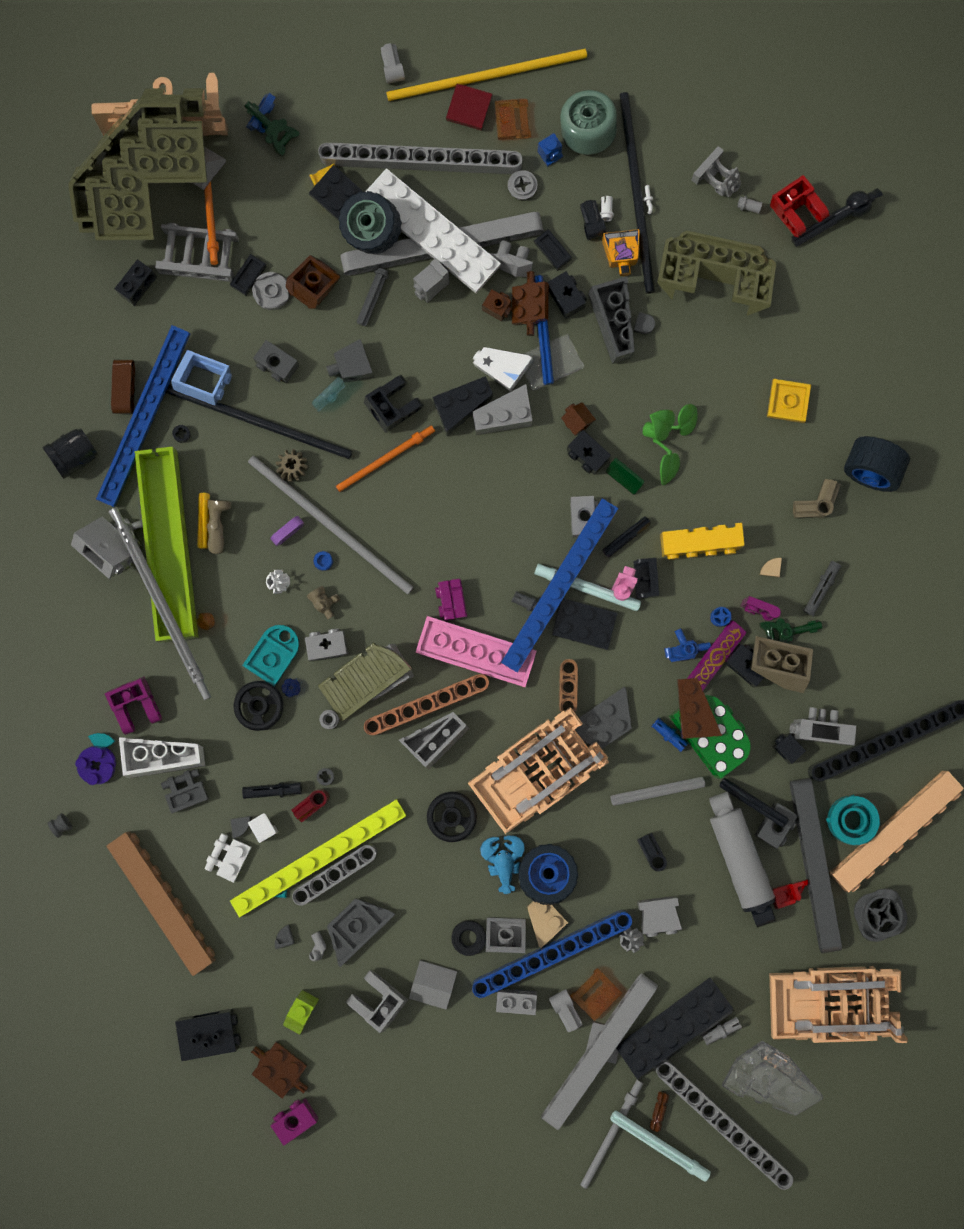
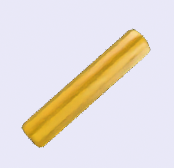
M199 493L197 547L200 549H208L209 534L207 524L209 523L208 500H210V494Z

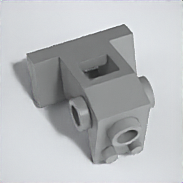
M718 146L694 172L691 181L697 185L704 179L714 187L717 194L730 197L740 188V174L737 167L728 170L721 164L719 160L724 150ZM719 172L726 179L724 182H720L714 176Z

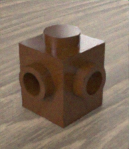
M491 289L482 304V311L502 322L503 318H507L512 311L510 297L503 292L498 293Z
M583 402L577 405L573 403L565 409L566 413L561 417L566 427L574 435L579 434L582 430L585 431L596 420Z

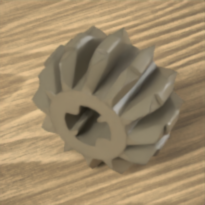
M292 449L291 454H289L285 450V457L282 455L278 456L282 461L276 462V465L279 466L276 471L277 473H282V479L288 476L289 482H292L293 477L299 481V474L302 476L306 475L302 470L308 469V466L305 465L308 460L307 458H302V452L296 454V450ZM290 462L294 463L293 469L290 468Z

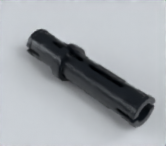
M279 782V784L242 788L244 799L272 796L283 798L285 795L302 794L301 782L287 784Z

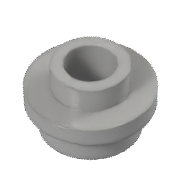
M326 710L320 715L319 721L323 728L333 729L338 725L339 717L336 712ZM328 716L333 718L331 723L326 722Z

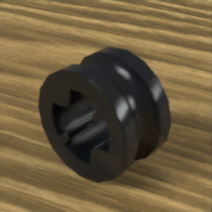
M178 425L173 429L172 434L177 442L185 443L189 440L190 431L186 426ZM180 429H182L183 432H185V430L187 432V434H184L183 439H180V436L177 437L176 435L179 434Z

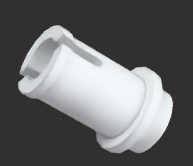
M605 196L601 197V212L599 214L604 222L612 221L614 217L612 212L613 197L606 196V200Z

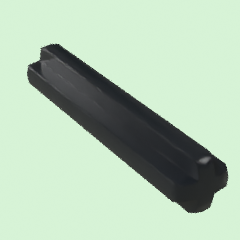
M644 516L602 550L605 556L611 557L650 526V520Z

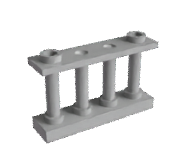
M175 223L161 224V229L164 234H168L165 259L156 261L155 268L159 274L228 282L233 280L234 273L228 267L231 242H239L236 232L230 229H223V231L215 230L216 240L223 241L220 266L211 267L209 265L210 253L207 250V242L209 241L208 229L183 227ZM176 235L186 236L184 258L181 263H174L172 261ZM194 237L205 239L202 263L200 265H192L191 263Z

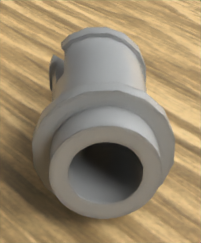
M740 196L737 208H740V211L744 209L759 214L762 202L748 199L747 196Z

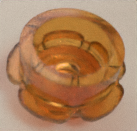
M200 613L198 615L197 624L203 630H209L215 625L212 614Z

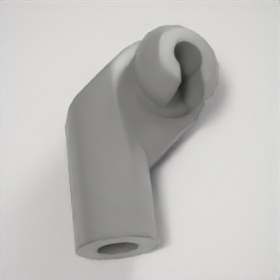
M320 931L311 935L315 945L309 954V958L314 962L321 960L326 951V944Z

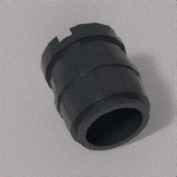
M81 428L78 430L74 429L65 435L63 434L51 444L48 443L42 447L63 479L69 477L70 473L85 467L98 454Z

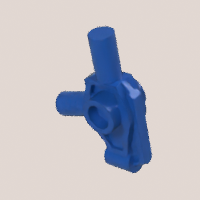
M680 628L674 631L680 645L665 648L664 650L666 658H669L671 662L695 658L698 652L709 650L711 644L709 642L697 644L694 640L687 641Z

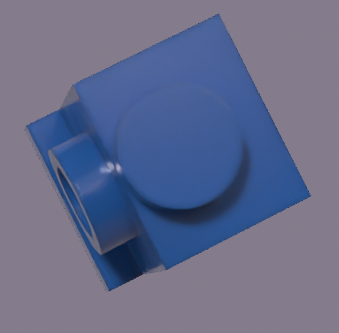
M554 133L538 143L537 152L547 167L563 157L561 153L562 144Z

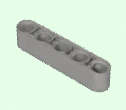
M372 844L362 846L301 885L292 894L293 902L297 905H305L363 868L376 858V847ZM365 848H370L373 851L372 858L364 857L363 850ZM354 859L357 863L356 868H348L347 860ZM333 869L338 870L340 873V878L337 880L332 879L330 876V872ZM315 880L323 882L322 890H317L314 887ZM298 891H304L307 894V899L304 901L300 900L297 896Z

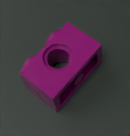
M306 1098L301 1102L299 1099L289 1106L290 1109L287 1112L281 1111L273 1117L274 1121L271 1124V1128L283 1146L318 1121V1116ZM295 1116L298 1119V1123H290L289 1117Z

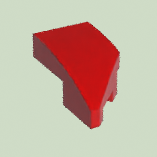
M801 880L773 888L772 890L777 900L773 903L774 908L780 909L800 901L801 893L804 887L807 886L808 880Z

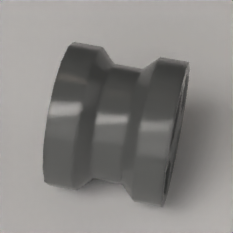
M63 813L59 814L57 819L48 822L51 832L57 838L61 837L63 832L72 829L70 821Z

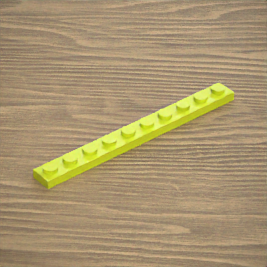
M397 799L230 900L239 918L406 817V813Z

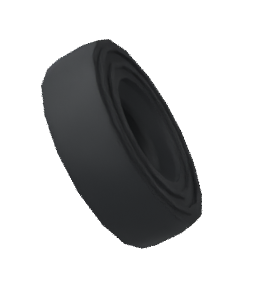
M465 920L458 923L453 929L451 935L452 944L460 954L473 956L484 948L486 933L478 922ZM468 930L473 931L476 935V942L469 946L465 945L461 940L462 934Z

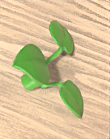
M687 404L680 410L678 415L679 425L673 426L675 422L674 412L665 409L649 415L652 422L645 423L643 427V435L652 438L654 443H657L668 453L663 456L660 464L662 485H666L676 476L680 467V458L678 454H672V451L660 441L668 437L671 429H680L682 436L689 435L693 431L698 415L697 408L693 404Z

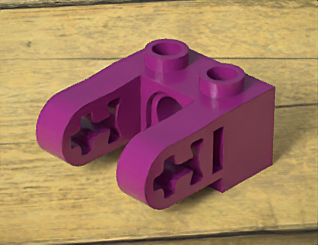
M145 676L105 693L110 708L114 712L125 735L135 731L133 721L126 707V704L141 700L148 719L152 724L162 720L161 713Z

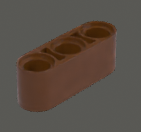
M113 360L112 413L133 414L134 360Z

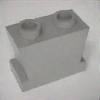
M436 258L413 278L415 295L421 301L424 299L428 303L449 284V272Z
M676 896L637 901L638 909L642 910L641 932L646 934V937L658 936V932H666L667 935L676 934L677 930H682L675 906H679Z

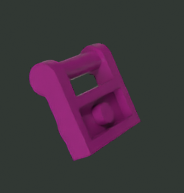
M751 596L743 599L740 606L745 608L744 611L749 614L755 615V613L762 615L765 621L777 618L781 614L777 606Z

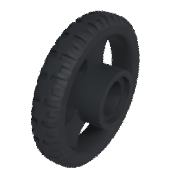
M253 681L244 685L237 692L233 707L237 720L244 727L254 731H262L273 727L280 720L284 709V702L281 693L275 686L265 681ZM265 688L270 691V694L266 698L261 696L252 697L249 690ZM258 700L263 703L261 711H256L254 708V704ZM242 702L248 703V710L254 715L251 722L246 720L241 712ZM271 704H276L277 708L274 716L265 723L262 715L269 711Z
M442 793L429 805L427 823L431 832L440 840L446 842L461 841L467 838L476 826V808L473 802L462 793ZM456 799L466 804L470 811L469 817H463L460 810L454 807ZM442 801L446 805V809L442 814V820L434 822L435 808ZM453 811L457 814L458 818L455 822L447 820L446 815L448 812ZM460 824L465 829L458 835L444 834V829L447 826L455 827Z

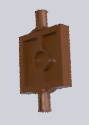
M534 271L527 272V283L512 287V324L527 325V336L535 335V324L548 320L549 283L546 281L535 283Z
M277 1041L266 1053L255 1046L251 1053L260 1060L257 1068L251 1075L282 1099L293 1087H296L304 1094L308 1086L299 1079L307 1064Z

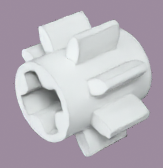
M274 570V572H270V575L267 576L266 585L269 590H273V594H279L282 591H286L289 587L290 578L287 573L283 574V570Z

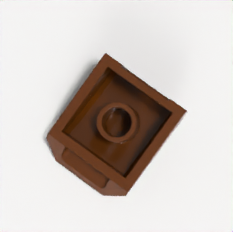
M309 255L287 277L285 287L290 295L297 298L309 309H316L341 276L320 259Z

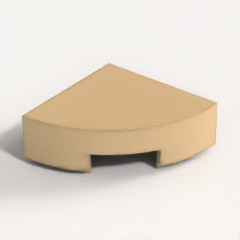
M774 558L768 561L761 568L759 575L780 577L782 558Z

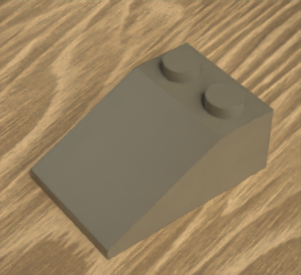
M756 636L751 670L784 689L804 693L810 682L813 649Z

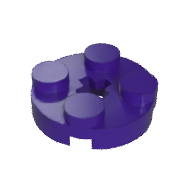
M91 746L80 753L75 765L79 776L89 785L103 784L113 777L116 758L108 748ZM93 761L101 763L99 765L100 770L93 768Z

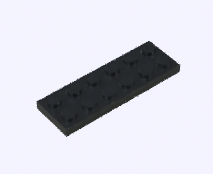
M708 978L619 1043L616 1049L637 1080L640 1081L734 1012V1009L713 980Z

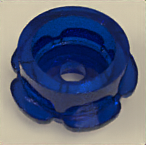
M288 678L281 687L282 692L287 697L298 695L300 683L296 679Z

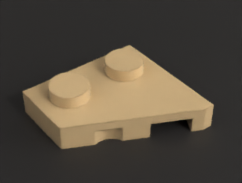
M532 901L527 906L538 946L542 948L568 922L553 905H542Z

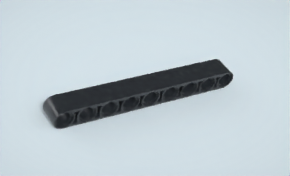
M951 701L816 762L808 768V776L815 781L827 780L964 718V701ZM957 704H959L962 708L960 714H957L955 711V706ZM939 712H942L944 714V720L942 722H940L937 717ZM922 720H925L927 723L925 730L920 727ZM905 727L908 728L910 732L907 738H905L902 734V731ZM888 735L892 738L890 746L885 743V738ZM870 743H872L875 747V750L872 754H870L867 750V746ZM852 751L857 754V759L854 762L849 757ZM835 759L840 763L837 770L832 767V762ZM817 767L822 769V775L819 778L814 774Z

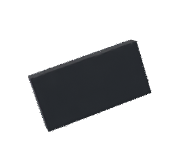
M549 229L534 240V244L557 271L572 260L571 255Z
M250 254L231 281L230 286L247 296L256 279L267 267L266 263Z

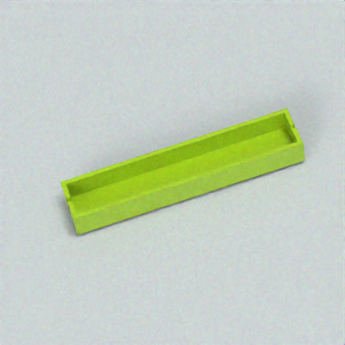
M173 446L156 448V452L152 449L135 451L147 564L184 639L199 638L178 452ZM151 598L155 641L160 643L173 641Z

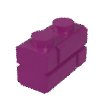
M461 579L438 582L439 587H435L437 599L441 598L442 606H438L440 618L444 617L445 621L467 618Z

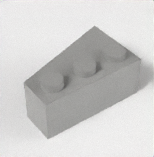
M526 384L473 411L476 435L532 426V415Z
M452 712L430 725L415 731V733L399 739V741L427 769H430L470 728Z

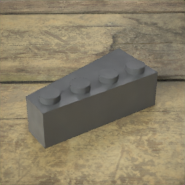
M627 276L592 286L588 293L612 364L630 359L635 352Z

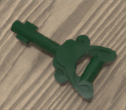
M247 101L244 105L247 109L246 112L251 117L255 116L266 127L265 135L267 136L265 137V142L267 144L272 143L276 152L283 156L286 144L291 138L298 137L300 135L299 131L286 126L287 121L284 118L271 122L258 110L259 107L255 103L252 104L250 101ZM285 131L286 133L278 142V133Z
M782 618L777 619L776 623L761 622L759 624L760 628L765 630L767 639L775 640L773 629H776L779 633L778 641L790 644L789 641H792L795 634L808 631L809 633L818 632V629H822L821 621L816 622L815 620L792 628Z

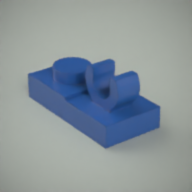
M271 93L264 95L258 105V110L263 115L269 114L275 106L273 102L276 97ZM255 116L251 117L246 127L251 131L257 129L260 133H265V129L261 126L262 123Z

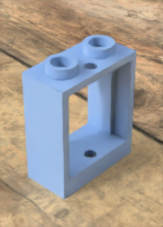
M187 350L171 383L173 390L216 405L217 401L222 399L224 387L230 383L232 374L230 373L229 365ZM194 366L221 375L213 393L185 384Z

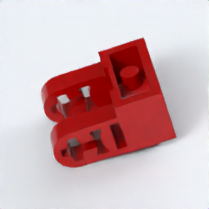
M804 175L774 194L770 203V207L795 237H799L806 232L804 223L795 213V210L802 205H805L819 222L829 217L827 207L814 192V187Z

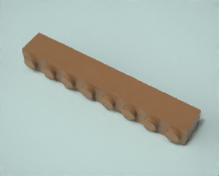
M130 831L125 832L106 845V847L192 976H194L216 960L214 958L215 953L210 946L207 947L203 940L205 938L199 930L196 931L192 925L194 922L191 916L185 914L182 910L183 905L181 901L172 895V888L167 881L164 882L160 877L161 872L156 865L153 866L149 859L151 857L145 849L142 850L138 844L140 840L137 835Z

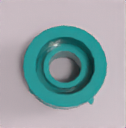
M855 795L844 796L836 800L830 807L826 818L832 835L837 840L850 845H862L869 842L876 835L880 826V818L876 807L869 800ZM850 811H856L860 815V824L856 829H849L845 824V816Z

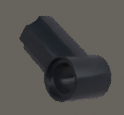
M596 200L585 201L580 204V209L585 223L587 240L603 237V233H606V227L603 219L600 217Z
M651 832L637 839L651 869L658 872L663 871L667 866V860L653 833ZM655 857L663 859V865L660 868H655L652 864Z

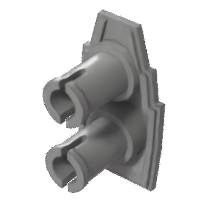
M502 241L500 242L497 254L489 253L501 263L499 269L513 276L527 277V272L532 269L533 262L527 260L530 250L525 246H520L515 256L509 254L512 247L511 243Z

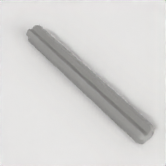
M698 777L611 795L610 799L612 805L615 806L705 787L704 777Z

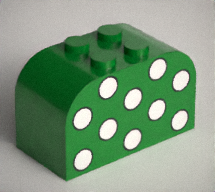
M705 695L722 736L685 739L714 778L721 779L747 759L751 746L749 738L744 732V725L739 720L736 721L732 715L734 713L727 704L724 705L718 698ZM677 709L669 715V718L681 732L680 712Z

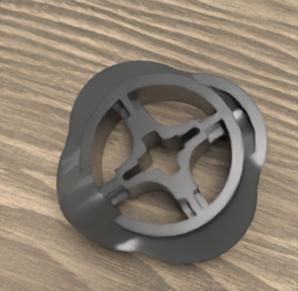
M884 888L866 894L855 904L854 917L862 936L868 941H883L886 938L898 935L906 927V910L904 909L901 897L893 889ZM882 899L876 908L869 907L875 900ZM890 906L893 910V916L890 913ZM868 914L871 916L872 919L871 924L868 920ZM885 922L892 923L888 929L879 931Z

